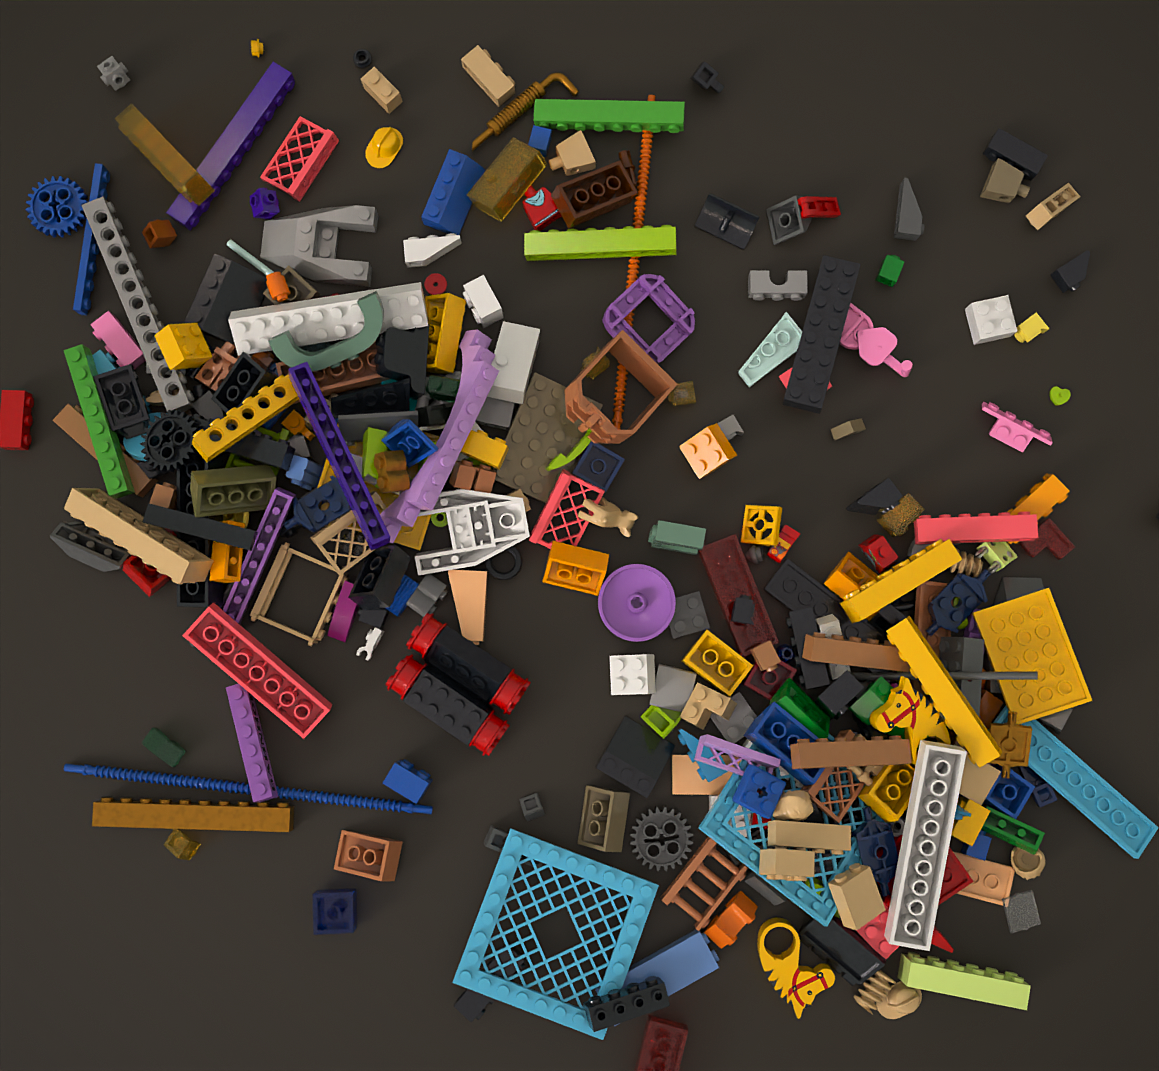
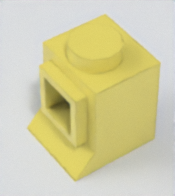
M1036 312L1017 327V332L1014 335L1019 342L1023 343L1026 341L1028 343L1038 334L1048 331L1049 327Z

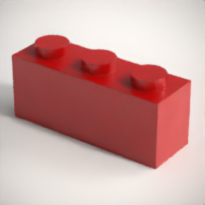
M2 390L0 448L5 450L29 449L31 444L30 426L33 423L31 408L34 406L32 394L20 390Z

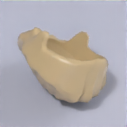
M803 790L783 792L773 812L774 819L794 822L807 819L813 812L809 793Z
M1015 846L1011 852V865L1016 874L1026 878V880L1035 879L1037 876H1040L1046 863L1043 852L1038 848V851L1033 855Z

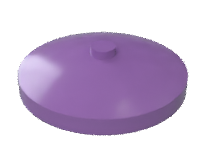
M631 564L615 570L604 581L599 592L598 609L603 623L613 634L627 641L641 642L658 636L668 627L675 612V594L669 580L660 571L647 565Z

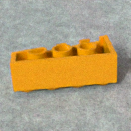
M1046 473L1042 477L1044 482L1035 484L1030 489L1031 494L1022 497L1016 502V508L1014 510L1011 508L1007 512H1010V515H1018L1019 512H1030V515L1037 514L1038 520L1042 516H1048L1053 511L1052 507L1056 503L1061 504L1068 497L1066 494L1069 490L1054 474ZM1010 541V542H1007V543H1009V544H1012V543L1016 544V543H1018L1019 541Z

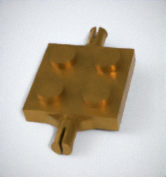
M1011 711L1008 712L1007 723H990L989 733L1002 750L1001 756L989 763L1002 766L1001 777L1007 779L1010 778L1011 767H1028L1032 736L1031 726L1016 724L1017 712L1014 711L1013 713Z

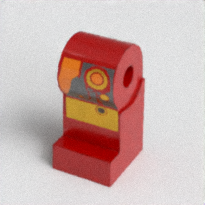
M785 524L779 531L777 546L771 545L766 555L780 563L800 533Z

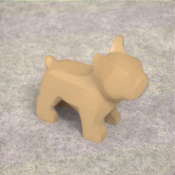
M604 497L601 498L600 505L595 504L591 499L584 500L582 505L594 514L592 516L579 511V518L601 527H618L624 536H631V529L635 520L638 519L636 514L627 510L621 511Z

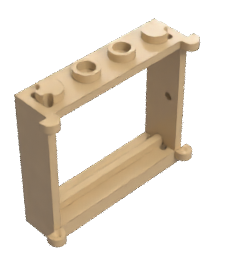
M286 542L284 545H281L251 611V621L255 622L256 619H259L308 640V645L312 647L313 643H318L324 637L325 630L323 629L326 623L331 621L333 616L331 611L334 605L337 604L344 581H348L349 577H347V572L338 577L312 637L265 617L293 554L335 571L331 565L289 548L290 543Z

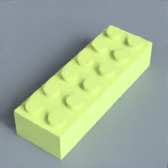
M908 952V955L901 953L898 978L907 987L1027 1010L1031 986L1024 981V978L1018 977L1017 973L1005 971V974L998 973L997 969L990 967L982 970L978 969L979 966L967 963L966 966H962L954 960L942 962L934 956L922 958L920 954Z

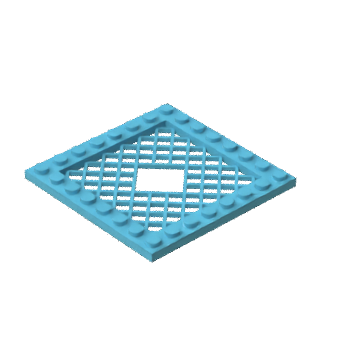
M828 733V742H833L834 737ZM752 743V745H751L750 748H749V749H752V750H755V751H757V752H760V753L765 754L762 750H760V749H759L756 745H754L753 743ZM742 759L739 767L742 771H745L748 763ZM759 766V768H761V769H763L764 771H766V767H764V766ZM779 767L775 768L777 778H790L792 789L789 790L801 789L796 788L794 777L791 774L780 776ZM839 767V770L844 771L847 770V768ZM852 772L853 782L859 783L856 774ZM733 773L698 829L759 875L761 849L753 843L762 842L763 849H767L766 841L768 837L765 838L763 826H768V822L762 823L761 816L757 814L758 824L749 825L747 814L754 812L747 811L743 806V812L734 813L739 804L733 802L732 798L743 776ZM841 773V784L847 785L849 782L846 780V775ZM832 774L829 776L830 783L828 785L830 787L836 785ZM843 787L845 793L843 798L848 799L850 796L848 787ZM835 788L831 789L832 797L830 799L835 801L838 799V796L836 795ZM820 790V802H825L826 798H824L823 790ZM859 797L860 807L852 808L850 806L847 811L850 823L842 824V821L838 823V825L851 826L852 832L856 829L855 825H860L865 820L862 808L867 806H864V802ZM834 803L835 811L833 813L837 816L840 810L838 803ZM871 809L872 816L876 821L886 823ZM861 810L863 821L855 822L853 811ZM822 811L824 823L829 824L828 816ZM743 815L745 826L736 828L734 816ZM730 819H731V825H732V827L728 824V821H729ZM759 827L761 839L752 840L750 828ZM746 829L747 838L740 834L738 830ZM854 836L851 838V851H843V855L831 854V856L822 858V854L817 853L818 858L815 859V862L819 861L821 873L814 874V877L822 876V888L815 889L813 877H807L810 883V887H808L802 881L766 879L767 875L759 876L820 924L828 926L837 911L828 882L833 880L837 874L848 870L850 865L855 863L862 865L857 840ZM842 857L837 865L836 858ZM831 859L833 871L825 872L823 861ZM832 874L827 882L826 875Z
M510 828L452 983L603 1040L607 1028L594 1032L589 1027L585 1008L582 1006L578 996L589 992L590 997H592L591 990L599 986L597 996L606 995L613 989H622L659 885ZM522 855L527 857L520 861ZM531 860L535 870L524 874L520 864ZM534 860L545 863L546 865L537 869ZM518 866L522 876L513 880ZM552 866L565 872L556 875ZM549 867L553 877L543 881L539 871ZM536 873L540 883L530 887L526 877ZM568 874L572 884L561 888L558 878ZM571 874L579 876L583 879L574 883ZM524 879L528 889L517 893L513 883ZM555 880L559 890L548 894L545 884ZM586 881L590 891L580 896L576 885ZM589 881L600 884L602 886L596 889H592V886ZM511 885L515 895L505 899ZM542 886L546 896L536 900L532 890ZM573 887L577 897L567 902L563 892ZM605 888L609 898L598 902L595 892ZM608 888L621 893H618L611 897ZM529 892L533 902L523 907L519 896ZM561 893L565 903L554 907L551 897ZM592 894L596 904L586 909L582 898ZM623 895L627 905L617 910L613 900ZM626 895L632 897L631 903H629V900ZM516 898L520 908L510 913L506 902ZM548 899L552 909L541 913L538 903ZM579 900L583 910L573 915L569 905ZM611 901L615 911L604 916L600 906ZM504 905L507 914L498 918ZM535 905L539 915L529 920L525 909ZM566 906L582 943L546 959L531 922ZM598 907L602 917L592 922L588 911ZM628 909L623 922L619 913ZM522 911L526 921L516 926L512 915ZM585 913L589 923L579 928L575 918ZM617 915L620 925L610 929L606 919ZM509 917L513 927L503 932L499 922ZM604 920L607 931L597 935L593 925ZM497 924L500 934L491 937ZM528 924L532 934L522 939L518 929ZM591 926L595 936L585 941L581 931ZM621 928L617 941H615L612 932ZM515 930L519 941L509 945L505 935ZM610 934L613 944L603 948L599 938ZM502 936L506 947L496 951L492 941ZM534 938L537 948L527 952L523 942ZM597 940L601 950L590 954L586 944ZM490 944L493 953L484 957L487 946ZM521 944L525 954L514 958L511 948ZM584 946L588 956L577 960L573 950ZM614 947L609 961L605 951ZM508 950L512 960L501 964L498 954ZM540 951L543 961L533 965L529 955ZM571 952L575 962L565 966L561 956ZM603 953L607 963L596 967L592 957ZM495 956L499 966L488 970L485 960ZM527 957L530 967L520 971L516 961ZM558 958L562 968L552 972L548 962ZM590 959L594 969L583 973L579 963ZM481 962L484 966L485 971L479 969ZM514 963L517 973L507 977L503 967ZM545 964L549 974L539 978L535 968ZM577 965L581 975L570 979L567 969ZM607 967L602 980L598 970ZM501 969L504 978L491 973ZM532 970L536 980L526 985L522 974ZM564 971L568 981L557 985L554 975ZM595 972L599 982L589 987L585 977ZM519 976L523 985L510 980ZM551 977L555 987L545 992L541 982ZM583 979L586 989L576 993L572 983ZM538 983L541 992L530 989L529 987ZM570 984L573 995L563 999L560 989ZM557 990L560 1000L548 994ZM576 998L579 1007L567 1003V1001Z

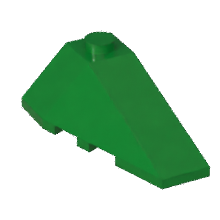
M880 676L870 683L849 709L863 723L871 725L869 721L871 713L887 702L891 693L890 690L893 687ZM894 726L891 731L883 732L891 736H901V739H905V727ZM928 735L927 738L923 740L928 741L931 737H929Z

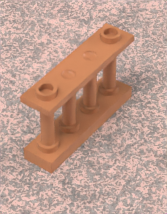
M709 836L660 897L661 901L667 906L670 902H675L697 920L694 926L698 931L701 927L704 929L711 920L709 917L737 881L741 882L747 875L746 870L748 869L743 863L738 868L717 851L716 842ZM707 855L714 857L733 873L727 883L704 865L703 860ZM694 871L701 872L721 889L715 898H712L692 881L690 876ZM682 887H688L709 905L703 914L699 913L679 896L678 892Z

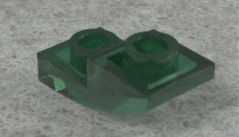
M152 727L142 741V744L171 767H176L186 752L175 740L168 739L155 727Z

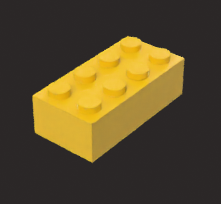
M912 763L884 765L877 776L870 777L873 780L872 784L869 786L865 784L858 797L867 806H870L886 823L898 821L909 804L915 765Z

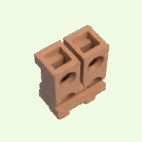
M228 341L221 349L216 347L212 358L204 364L195 378L216 392L240 357L235 358L232 356L236 351V347Z

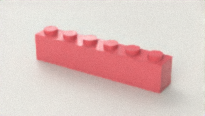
M1002 512L998 513V516H990V513H980L977 517H971L970 514H959L958 517L944 514L939 515V518H931V515H922L914 521L915 545L932 544L940 539L943 542L950 539L952 543L1034 541L1039 538L1037 514L1030 515V512H1019L1018 515Z

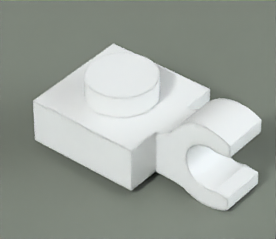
M376 627L374 630L371 629L366 636V646L360 647L356 655L360 656L362 651L365 650L368 653L365 660L369 661L385 631Z

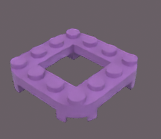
M644 274L609 305L602 321L606 330L613 338L620 331L624 330L659 364L693 332L695 313L692 308L688 309L663 282L665 279L662 276ZM647 296L674 323L650 346L624 320Z

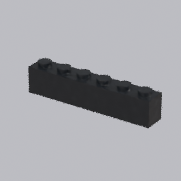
M195 413L191 416L199 424L197 428L204 431L211 427L210 423L215 420L210 418L209 421H206L203 416ZM226 425L229 430L237 429L235 425ZM253 431L224 451L288 471L296 449L289 446L290 442L282 439H279L278 442L273 441V437L266 434H261L260 437L255 435L256 432ZM211 435L210 439L217 442L220 440V437L218 435Z

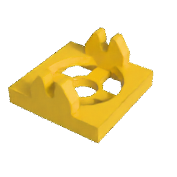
M746 505L741 543L768 547L770 545L777 546L782 507ZM759 512L758 517L754 521H751L754 515ZM765 513L772 515L773 522H767ZM759 520L764 521V527L761 530L756 528ZM750 527L756 531L755 538L750 532ZM767 528L772 529L771 534L762 539L763 532Z

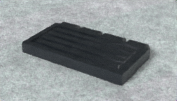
M833 916L828 926H823L812 918L799 930L800 941L808 948L813 945L811 951L823 961L828 958L826 964L838 974L843 971L842 977L852 986L856 983L860 986L886 964L884 957L850 928L844 927L843 923L836 916Z

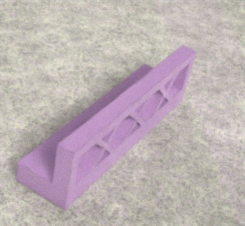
M708 734L700 736L694 760L741 776L744 775L745 771L740 769L737 762L742 759L746 760L748 765L755 763L757 767H767V772L772 774L773 768L779 767L781 759ZM703 746L710 748L714 756L709 759L701 757ZM723 753L728 754L732 762L727 765L722 764L719 755Z

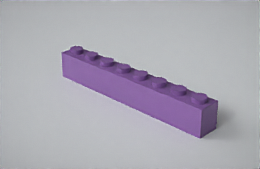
M280 487L274 490L256 531L258 534L252 551L248 550L243 561L240 582H234L223 608V611L238 624H241L283 527V523L293 504V499L296 497V494Z

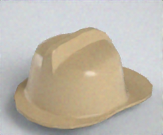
M902 981L891 985V990L884 989L887 996H879L882 1003L876 1002L878 1011L882 1016L887 1019H897L914 1012L919 1007L922 993L920 989L907 987Z

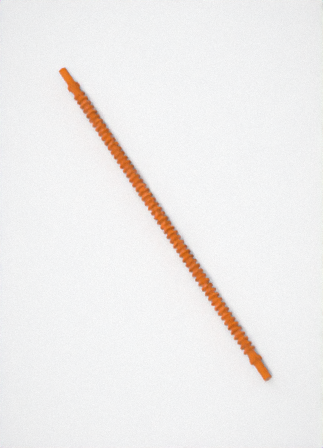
M648 95V101H655V95ZM642 130L644 133L642 137L644 139L641 140L643 143L641 148L643 149L640 150L642 154L640 155L641 160H639L641 164L639 169L641 170L638 171L640 175L637 177L639 180L636 187L638 196L635 197L637 201L635 202L636 207H634L636 211L634 215L636 217L633 218L635 222L632 224L634 228L644 226L642 223L644 221L643 216H645L643 211L646 210L644 207L646 203L644 201L647 200L645 196L648 189L646 186L648 182L646 180L649 179L647 176L650 166H648L650 164L649 159H651L649 154L652 153L650 150L652 145L650 144L653 143L651 140L653 132ZM641 256L630 257L631 259H629L630 264L628 267L630 269L627 271L629 273L627 275L629 280L626 281L628 284L626 289L638 279L636 274L639 273L637 270L639 265L637 264L640 263L638 259ZM635 308L624 318L631 327H633L631 322L634 321L632 318L634 313L632 312L635 311ZM618 361L620 365L617 366L619 369L617 374L619 376L616 377L618 381L616 382L617 387H615L617 392L614 393L616 395V398H614L616 403L613 404L615 408L613 409L614 417L612 423L620 430L623 422L622 412H624L622 407L625 406L623 404L625 401L623 397L626 396L624 393L626 388L624 386L627 385L625 380L628 379L626 377L628 372Z

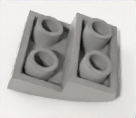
M659 664L655 677L656 693L651 695L649 705L682 712L693 692L697 673Z

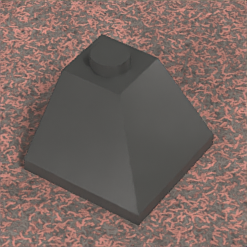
M793 196L766 209L774 245L807 231L812 217L806 219L801 217L802 209L798 205L797 200L803 196Z

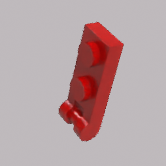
M805 196L797 200L798 205L802 209V219L809 217L836 218L841 215L837 197Z

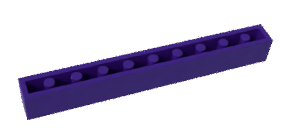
M274 61L166 212L171 219L188 230H191L198 224L202 213L208 210L212 199L220 193L221 186L230 179L231 172L235 166L237 167L241 163L245 152L251 149L254 139L262 133L266 122L272 119L276 108L282 105L288 91L290 92L293 89L295 79L291 72Z
M304 362L289 368L290 381L370 550L372 551L390 542L388 530L308 363Z

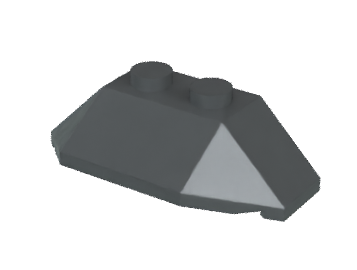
M84 521L61 522L51 533L50 538L69 557L102 572L120 569L124 561L131 556L126 548L115 545L112 539L101 536L98 530L87 527Z

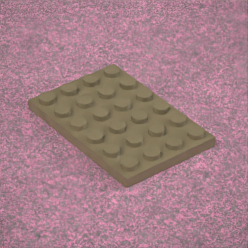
M535 372L528 384L524 402L519 405L505 437V445L509 448L500 470L494 467L492 469L496 472L495 481L514 490L521 489L523 494L546 504L562 470L565 469L572 474L582 453L564 466L547 471L545 468L557 454L562 453L566 457L587 431L582 433L578 429L582 423L579 418L573 423L566 417L564 392L566 387ZM584 396L589 402H592L599 410H601L603 404H600Z

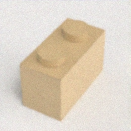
M375 67L361 78L364 89L389 114L403 102L400 92Z

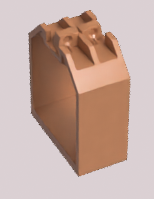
M622 330L602 348L564 390L566 417L573 423L579 418L582 423L578 429L582 433L590 429L592 432L587 437L593 443L620 444L641 427L677 386V383ZM608 351L655 397L627 430H618L582 394L581 380Z

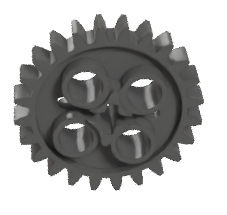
M656 806L655 812L648 808V815L642 812L643 819H635L638 826L632 825V828L636 831L630 833V836L635 838V840L630 841V844L636 845L632 852H639L636 859L643 858L642 865L648 862L649 869H652L654 865H656L657 871L660 870L661 866L667 871L668 865L675 869V862L682 865L680 858L687 859L685 851H692L687 847L693 844V841L688 839L693 836V833L687 832L691 826L684 825L687 819L683 818L680 820L681 813L678 812L674 815L673 808L669 812H667L666 806L663 807L662 811ZM669 822L675 824V829L672 832H666L664 829L665 825ZM649 825H653L656 828L655 833L652 835L645 833V828ZM659 834H663L664 837L679 835L678 838L664 839V843H660L659 840L644 842L645 839L659 838ZM671 842L678 844V848L674 852L667 850V846ZM651 845L658 846V852L654 855L648 853V848Z

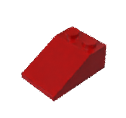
M165 529L167 532L177 537V535L172 530ZM132 555L123 563L122 570L149 597L171 579L168 575L159 573L154 566L143 563L142 559L138 556Z

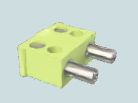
M982 542L976 548L978 551L975 556L977 558L983 556L991 565L988 568L989 573L999 571L1017 558V555L1007 542Z

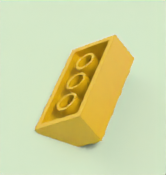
M450 293L425 296L429 323L426 372L438 374L454 373L466 301Z

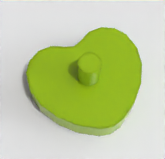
M1055 386L1051 388L1049 396L1055 405H1062L1069 400L1071 393L1068 389H1060Z

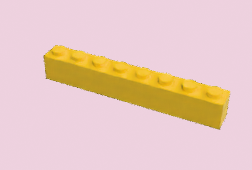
M908 616L886 631L888 633V640L892 645L895 644L897 646L900 658L904 662H908L911 667V674L923 684L921 688L927 696L930 695L933 699L934 708L939 713L942 712L946 718L944 721L950 730H954L960 746H965L969 752L968 757L973 764H977L980 768L1001 756L1002 750L911 617Z

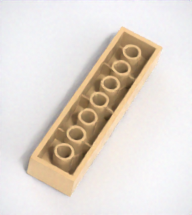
M72 488L64 509L71 513L70 515L73 518L84 521L87 527L98 530L101 536L112 539L115 545L126 548L129 554L140 557L143 563L154 566L159 573L168 575L177 584L182 585L183 583L205 581L214 560L163 528L143 523L144 516L117 499L110 497L99 488Z

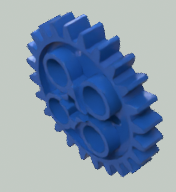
M52 176L51 182L44 178L45 184L42 185L38 182V189L32 187L35 193L28 194L32 199L26 201L30 206L26 208V211L30 213L27 217L38 231H43L47 236L50 234L55 238L58 233L60 237H63L64 232L70 236V230L73 229L77 232L76 226H83L80 222L81 219H87L83 215L82 205L88 203L85 200L88 197L83 193L84 190L69 178L65 180L62 176H59L57 181ZM66 194H69L66 199H63ZM68 212H71L68 217H65ZM52 214V217L47 220V217Z

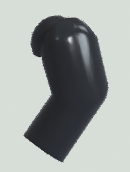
M898 598L890 603L900 612L915 610L914 600L903 602Z

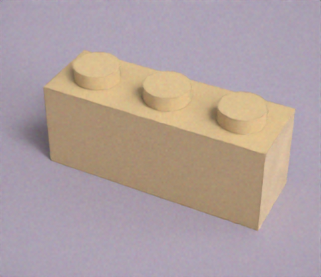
M477 45L461 59L462 67L498 107L515 94L514 80L503 73L502 67L497 62L494 63L491 60V56L486 49L482 50Z

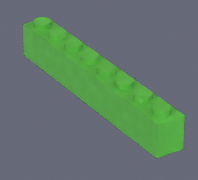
M535 99L533 121L535 126L566 131L567 129H575L577 131L594 129L598 132L604 130L641 132L644 130L653 133L660 131L678 133L679 131H684L685 102Z
M83 344L66 349L64 354L108 495L118 499L133 494L135 490L117 433L111 430L93 376L98 375L91 350Z

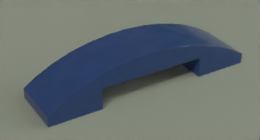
M1017 766L1022 778L1035 786L1031 796L1038 807H1043L1058 800L1052 786L1029 766Z

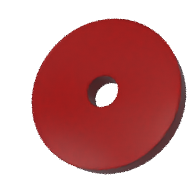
M434 273L426 278L424 286L430 295L443 294L447 289V281L443 275Z

